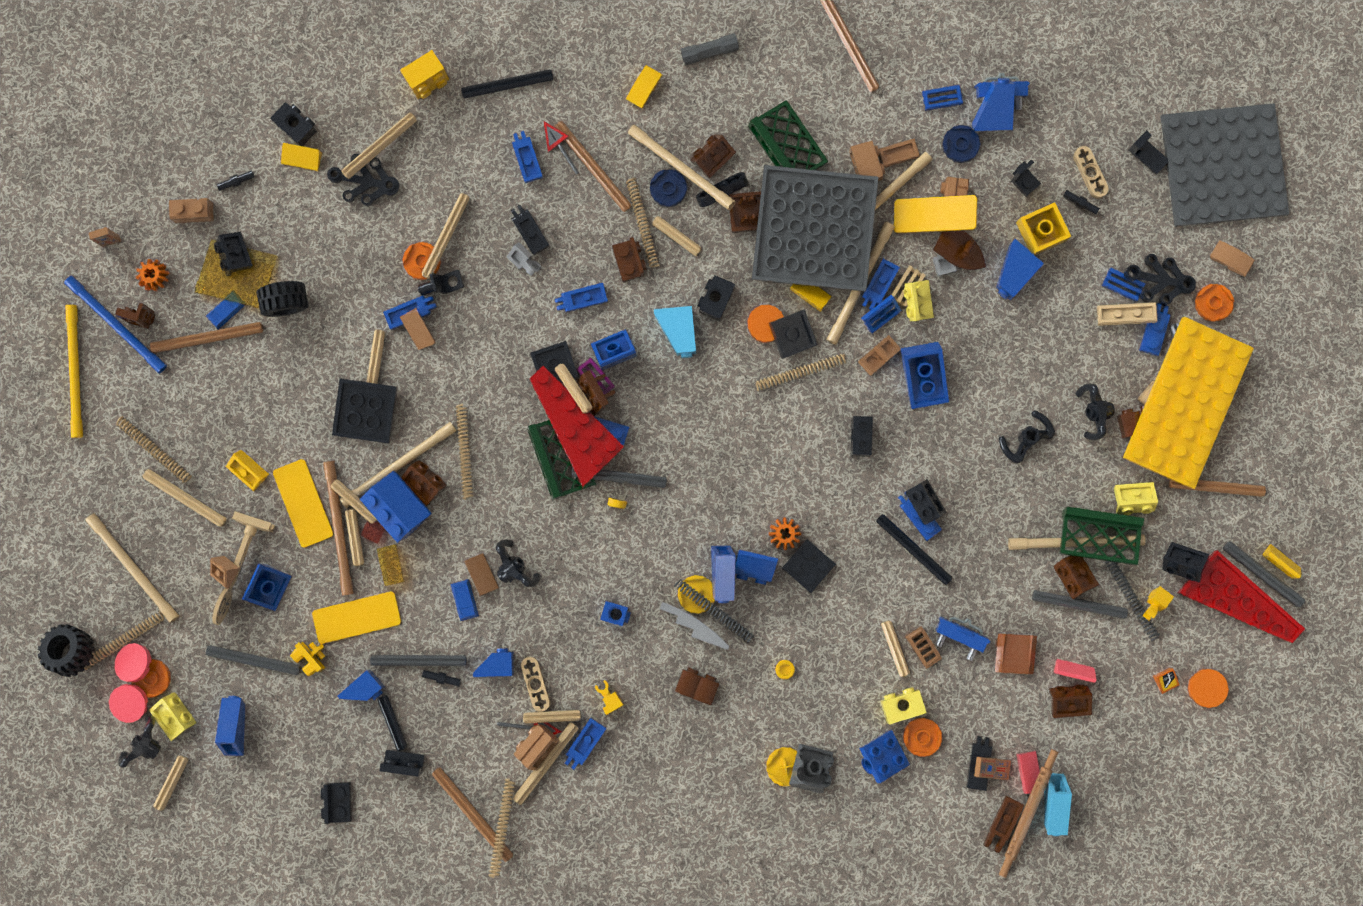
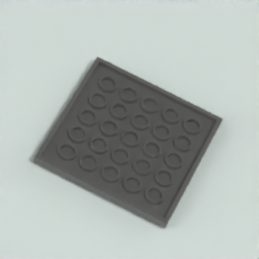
M1275 103L1163 114L1160 116L1165 156L1168 158L1167 172L1174 227L1289 215Z
M764 165L752 280L866 292L878 177Z

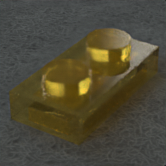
M397 544L377 548L384 585L390 586L405 582Z

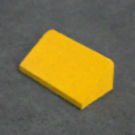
M288 143L282 144L281 164L314 171L319 170L322 157L320 150Z
M793 284L790 288L791 291L820 312L832 297L820 287Z
M243 450L234 453L225 466L253 492L269 475Z
M1270 544L1262 554L1263 557L1291 579L1300 578L1301 567Z

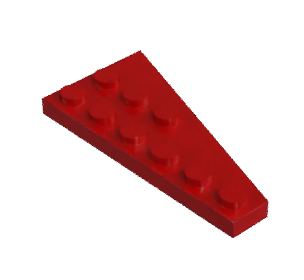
M542 366L529 380L583 488L624 446L590 412L583 413L569 391Z
M1215 550L1209 556L1201 581L1188 580L1177 592L1289 643H1293L1305 630L1301 624L1218 550Z

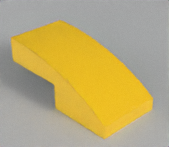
M646 65L626 99L643 108L663 74Z

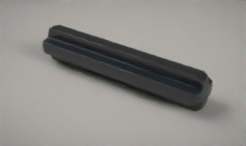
M387 695L379 697L377 701L397 751L407 748V743Z

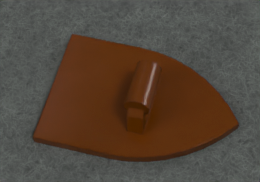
M964 230L942 231L933 251L954 266L965 270H979L986 267L980 247Z

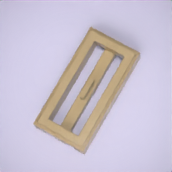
M910 265L891 294L897 303L905 308L907 306V299L905 302L901 301L904 297V289L898 298L895 295L909 272H912L913 275L908 283L913 282L916 276L920 277L918 281H922L926 276Z

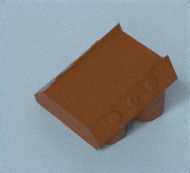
M998 634L995 643L997 648L995 672L1033 674L1037 636Z

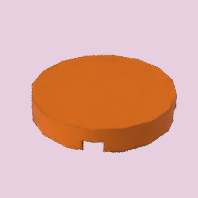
M418 242L409 246L404 252L403 265L411 277L418 280L427 279L422 276V271L434 246L429 243ZM441 259L434 271V274H436L439 271Z
M1209 284L1197 293L1195 308L1198 314L1205 320L1211 322L1221 321L1227 318L1233 311L1234 297L1225 286Z
M772 305L756 307L750 313L747 321L750 335L762 343L775 341L769 323L784 317L782 312Z
M151 659L148 667L150 669L146 677L138 682H131L132 685L139 686L145 692L147 698L163 694L168 689L171 681L168 667L162 661Z
M1199 670L1189 680V695L1199 706L1206 708L1217 707L1224 702L1228 695V683L1225 677L1216 670Z
M916 718L905 727L903 741L907 750L912 754L926 757L932 755L940 748L942 732L934 721L927 718Z

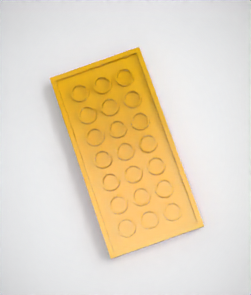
M1182 317L1123 458L1186 487L1195 489L1254 348L1194 320Z

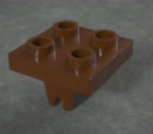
M761 191L728 195L736 201L733 208L729 210L731 232L757 231Z
M588 370L581 375L576 383L592 405L590 413L596 416L609 404L607 399L614 396L616 392L612 390L603 394L598 383L606 378L605 373L594 378L591 371Z

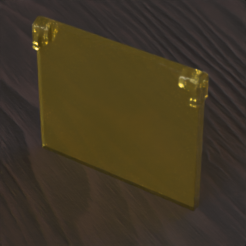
M211 239L199 280L195 287V293L259 309L256 291L270 283L277 255L247 248L253 265L252 268L232 272L231 276L227 277L225 271H222L220 267L221 259L219 254H216L214 249L216 240Z

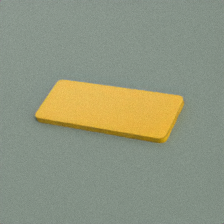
M975 195L897 199L894 203V232L916 233L974 230L977 227L978 199Z
M300 459L275 469L273 476L301 547L306 548L331 538L334 533L306 461Z
M392 591L317 609L312 612L320 644L401 624L396 596Z

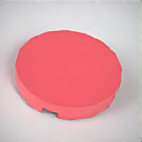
M136 643L124 646L118 652L115 659L114 668L116 675L126 682H138L143 679L150 669L148 668L149 663H151L150 652L145 646Z
M123 684L114 689L110 695V710L119 721L125 723L135 722L147 712L148 698L145 692L137 685Z

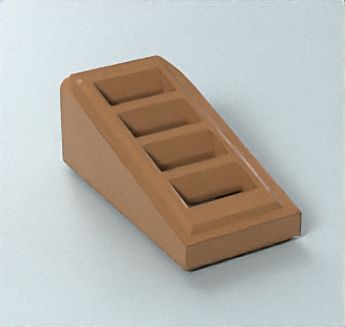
M922 626L904 636L926 669L942 659ZM920 634L923 636L916 642L912 640ZM923 641L927 642V644H925L921 648H917V645H919ZM926 648H931V650L925 653L924 655L921 654V652ZM934 653L935 657L926 662L925 658Z

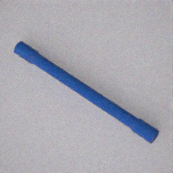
M69 276L64 281V284L73 293L78 295L130 344L156 372L160 374L167 368V365L159 357L153 354L102 306L76 278Z

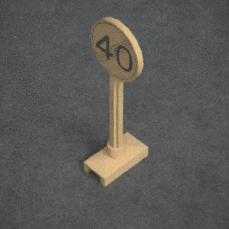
M236 511L234 512L232 519L246 526L244 530L245 535L234 562L239 567V571L230 588H225L217 600L212 617L213 624L220 625L227 615L233 595L232 588L238 579L253 536L255 537L257 529L273 533L275 525Z

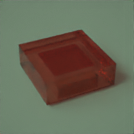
M367 520L360 536L378 544L385 528L378 522L371 524Z

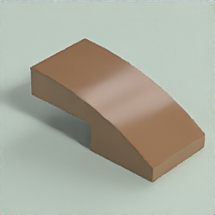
M1219 240L1210 255V259L1227 266L1230 271L1246 277L1255 262L1249 255Z
M888 335L862 357L858 363L871 376L898 353L901 348Z

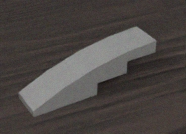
M662 602L661 610L678 615L677 624L694 629L691 637L728 650L729 645L700 620L679 608Z

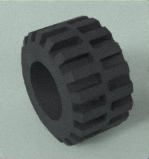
M277 282L265 285L256 291L260 314L263 316H286L299 313L309 307L303 282Z
M60 624L58 627H52L50 632L47 631L44 634V639L41 638V646H38V651H40L38 658L41 659L40 664L46 670L65 677L76 676L78 672L82 673L85 670L84 667L90 665L89 660L93 659L94 655H92V652L95 651V647L92 646L94 642L90 639L91 636L74 626ZM70 643L69 652L62 658L64 648Z

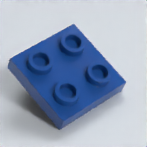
M892 730L885 732L859 748L864 757L861 760L862 766L867 773L873 774L877 784L882 783L910 765Z

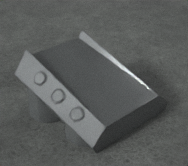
M799 744L789 785L815 793H824L825 788L829 787L832 781L829 769L834 763L833 752Z

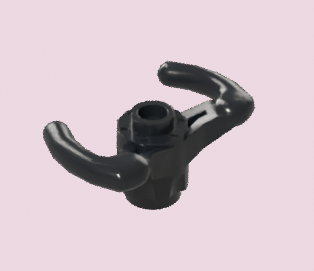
M1089 383L1081 386L1075 394L1077 397H1081L1086 391L1090 392L1091 403L1087 405L1085 413L1090 421H1095L1097 433L1087 431L1084 433V437L1096 441L1106 435V419H1110L1114 415L1115 408L1113 403L1102 400L1097 385Z
M1036 410L1032 411V417L1040 420L1045 425L1046 430H1038L1032 426L1022 429L1018 434L1020 443L1015 454L1007 446L1006 438L1004 436L999 437L1000 448L1009 460L1014 463H1020L1024 460L1027 450L1039 440L1053 438L1055 435L1053 424L1044 414Z
M508 539L499 541L495 547L503 563L497 571L499 579L504 583L517 579L526 587L537 586L540 581V574L535 573L531 580L523 572L525 569L524 561L520 557H510L505 547H512L514 542Z
M153 715L145 718L147 723L143 729L144 733L133 738L130 744L133 746V751L129 754L126 751L121 752L118 760L119 767L125 768L131 760L139 756L154 759L159 753L161 745H159L158 741L152 739V729L155 725V717Z

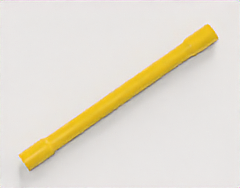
M65 305L69 356L71 438H82L83 421L81 419L77 332L78 310L77 305Z

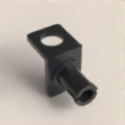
M460 270L444 275L432 273L430 274L431 281L418 285L419 293L422 296L432 292L448 294L464 288ZM452 276L457 277L458 280L457 285L454 287L449 285V278Z

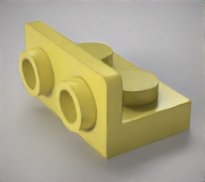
M929 280L905 283L904 297L907 299L908 305L906 314L910 321L934 318Z
M1154 482L1115 485L1114 487L1118 505L1116 514H1149L1155 511L1158 499Z
M175 692L163 697L149 709L170 741H173L188 728L196 724V721Z

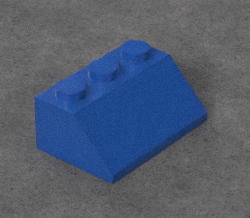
M395 470L372 486L360 498L361 502L397 543L408 538L432 514Z

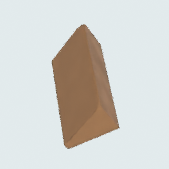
M417 308L400 316L418 350L436 343Z
M483 553L464 561L480 596L499 588Z
M225 556L211 558L210 575L225 588H230L239 571V567Z

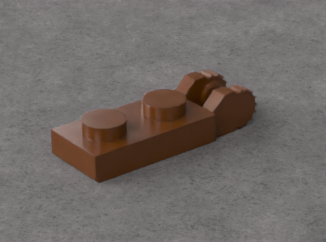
M1005 795L983 846L988 848L996 834L1000 838L995 845L994 851L999 853L1002 850L1024 808V804Z

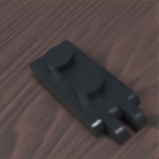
M518 205L517 207L521 213L517 214L513 208L511 212L514 217L511 219L533 256L550 247L528 209L523 210L522 206Z
M977 736L976 743H972L966 788L987 791L988 778L976 777L974 774L977 757L991 758L992 746H989V737H985L983 745L981 744L982 736Z

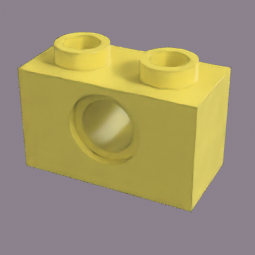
M911 687L902 690L903 694L896 696L895 693L884 696V700L880 702L888 724L926 713L920 690H914ZM900 700L907 701L906 709L899 710L898 702Z

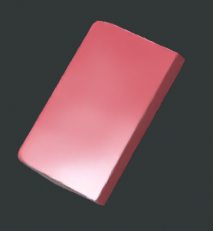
M1060 659L1056 660L1055 674L1093 683L1096 682V673L1093 667Z
M1036 751L1016 754L1023 792L1025 794L1031 793L1040 772Z

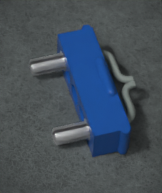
M999 73L998 77H988L984 82L974 86L977 99L982 98L983 102L992 83L987 82L988 80H998L1001 76L1003 78L1015 79L1016 81L1013 82L1015 84V109L1021 110L1022 97L1028 96V85L1030 83L1028 81H1020L1015 76L1006 77L1005 73Z
M939 617L936 632L940 633L936 646L942 647L946 636L971 647L967 660L973 661L977 650L983 653L990 640L983 635L982 629L972 625V620L968 618L963 621L956 617H951L949 620ZM952 620H956L960 623L968 622L969 626L978 630L980 634L964 626H961L953 622Z

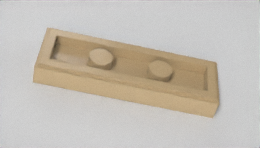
M1156 302L1097 306L1098 326L1157 323Z

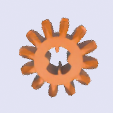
M147 259V264L140 262L142 268L136 269L140 274L135 276L137 280H140L139 286H145L147 291L151 289L158 291V286L165 288L162 282H169V279L165 276L170 274L169 271L165 270L166 265L160 264V261L157 259L154 262L151 259Z
M786 517L783 518V524L778 519L775 520L778 527L770 526L771 529L775 530V532L768 533L769 536H775L770 542L774 543L777 540V549L781 543L783 544V550H787V543L791 548H794L792 540L799 543L800 540L795 538V536H800L801 532H795V529H798L800 526L795 525L792 527L793 519L787 524ZM788 529L790 537L782 539L780 530Z

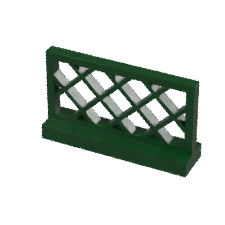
M787 100L761 116H756L750 120L748 128L774 166L795 168L797 163L806 165L805 169L817 170L828 163L827 158ZM783 107L789 112L788 118L778 116L779 110ZM765 118L774 119L773 128L765 126L762 120ZM777 120L787 122L786 131L775 128ZM790 123L796 124L799 127L798 134L788 131ZM774 132L785 135L783 143L775 141L773 138ZM787 135L798 138L796 146L786 144ZM800 139L808 140L810 143L809 149L799 147ZM785 148L795 150L794 159L786 157L784 154ZM798 151L808 153L807 162L797 159ZM811 154L818 155L821 162L818 164L809 162Z
M550 420L527 427L552 500L596 485L595 480L591 479V482L582 488L580 482L577 481L578 477L573 480L565 476L568 466L572 467L570 460L567 462L558 457L563 447L561 443L552 440L555 431L553 430L550 438L542 435L540 427L546 425L553 428ZM550 442L560 446L556 456L548 452L547 447ZM556 460L567 464L563 474L555 471L554 464ZM563 478L573 482L571 488L564 492L560 486Z
M1074 507L1063 509L1059 554L1138 565L1144 518ZM1068 521L1075 522L1080 529L1072 534L1067 528ZM1089 524L1095 525L1099 530L1092 537L1085 529ZM1108 527L1114 528L1118 533L1112 540L1104 532ZM1081 530L1088 538L1082 545L1074 537ZM1127 530L1136 531L1135 540L1131 543L1123 534ZM1100 533L1108 541L1101 548L1093 539ZM1119 536L1127 544L1121 550L1112 542ZM1070 538L1078 546L1074 551L1065 550L1066 541ZM1089 541L1097 549L1093 554L1087 553L1083 548ZM1108 544L1116 551V554L1112 557L1107 556L1102 550ZM1129 547L1134 553L1133 560L1126 559L1121 552Z

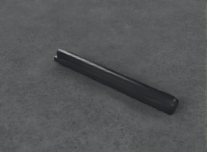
M549 69L462 87L461 93L463 98H470L552 81L553 73Z
M884 514L877 518L876 522L943 584L947 585L952 580L951 575Z

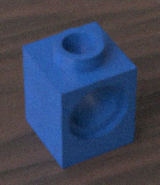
M605 601L600 620L623 626L624 623H628L631 612H628L629 607ZM615 608L622 612L619 620L611 617V612Z

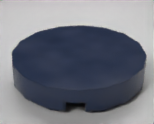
M958 125L947 131L943 137L942 147L947 158L953 162L965 163L977 155L981 143L979 135L971 127Z
M672 169L661 170L651 180L650 193L654 201L664 207L676 206L686 196L687 183L683 175L678 171Z

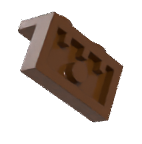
M716 134L710 136L706 140L707 144L703 148H698L690 159L707 178H711L736 153L723 135Z
M631 237L628 241L612 245L622 281L626 282L643 277L644 271L647 268L644 259L640 260L638 254L641 252L639 242H635L634 238Z
M139 303L137 311L129 307H125V309L117 307L115 313L116 316L125 322L149 329V326L155 320L154 311L143 303Z
M420 460L411 464L401 477L426 506L430 505L438 493L447 486L440 476L434 474L428 465Z
M1068 556L1053 566L1072 599L1099 586L1098 581L1083 557Z
M1078 684L1069 687L1057 686L1049 688V693L1052 697L1051 714L1053 718L1092 715V693L1087 685Z

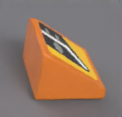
M1168 668L1153 676L1162 694L1179 686L1173 668Z

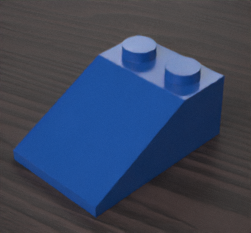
M939 342L901 348L911 409L948 403L949 396L943 351Z
M739 550L735 562L736 578L747 581L748 577L755 579V583L766 585L767 582L772 581L778 558Z

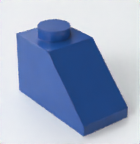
M508 648L497 649V652L491 653L474 671L473 677L513 676V652H509Z
M369 669L337 697L347 700L368 701L372 698L376 700L383 694L381 690L385 686Z

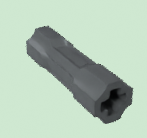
M733 33L713 41L681 48V55L684 65H689L705 58L739 50L736 35Z

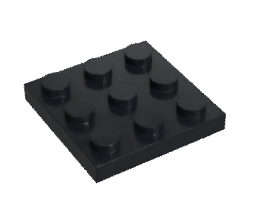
M340 378L332 435L389 444L398 387Z

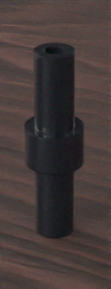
M251 170L241 175L230 176V179L216 185L219 191L232 186L237 187L242 185V182L254 178L255 175Z
M1068 190L1063 195V197L1076 203L1075 206L1081 209L1085 208L1095 215L1100 209L1088 202L1087 198L1079 197Z
M423 670L422 673L423 678L434 680L438 684L444 685L446 683L458 687L461 684V679L447 676L443 672L435 673Z

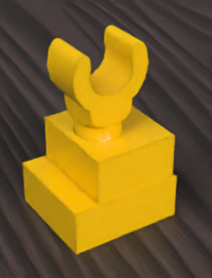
M1161 586L1152 590L1147 600L1150 606L1143 614V617L1148 621L1151 617L1154 618L1158 611L1160 612L1167 608L1174 596Z
M604 680L605 689L600 690L598 685H595V689L604 697L603 701L606 706L602 709L608 715L624 704L617 692L610 694L609 684Z

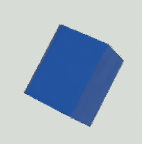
M626 329L591 343L602 371L637 357Z
M259 563L242 599L276 611L292 576L267 564Z

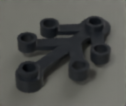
M353 154L351 162L360 154ZM374 157L369 162V165L377 171L381 180L374 179L366 166L360 169L363 176L353 175L349 179L337 167H332L327 172V177L332 183H340L343 180L361 184L353 190L343 192V199L348 203L353 202L355 197L371 187H377L379 189L372 194H364L361 197V202L365 206H371L375 200L384 194L388 196L395 195L400 188L398 180L394 177H388L382 168L381 161L377 157ZM374 161H378L379 164L377 166H372ZM333 172H338L336 177H332ZM393 183L392 188H387V184ZM351 193L352 197L350 199H346V195ZM370 197V202L365 203L364 199Z
M1149 254L1145 257V264L1149 267L1152 266L1158 275L1142 272L1137 265H1130L1124 271V276L1128 281L1140 279L1158 283L1150 290L1147 289L1141 293L1140 297L1144 302L1151 301L1154 295L1168 285L1174 286L1176 288L1170 293H1164L1159 297V303L1162 306H1167L1180 293L1190 294L1196 287L1195 279L1192 276L1184 275L1176 265V261L1171 257L1165 259L1162 266L1155 254ZM1167 261L1171 262V266L1167 265ZM1165 270H1171L1176 278H1171ZM1145 293H1147L1150 296L1149 299L1146 298ZM1163 297H1166L1168 302H1165Z

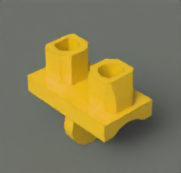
M298 642L295 645L296 649L290 657L296 663H299L305 657L309 663L302 668L303 672L309 677L316 672L324 670L326 667L316 657L317 655L321 660L325 657L321 652L325 648L324 645L321 644L317 647L312 642L308 645L313 650L311 651L304 642Z

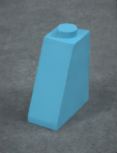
M692 306L654 309V316L676 355H681V358L693 357L692 354H696Z
M1052 773L1044 791V825L1047 834L1052 836L1068 835L1072 793L1064 774Z

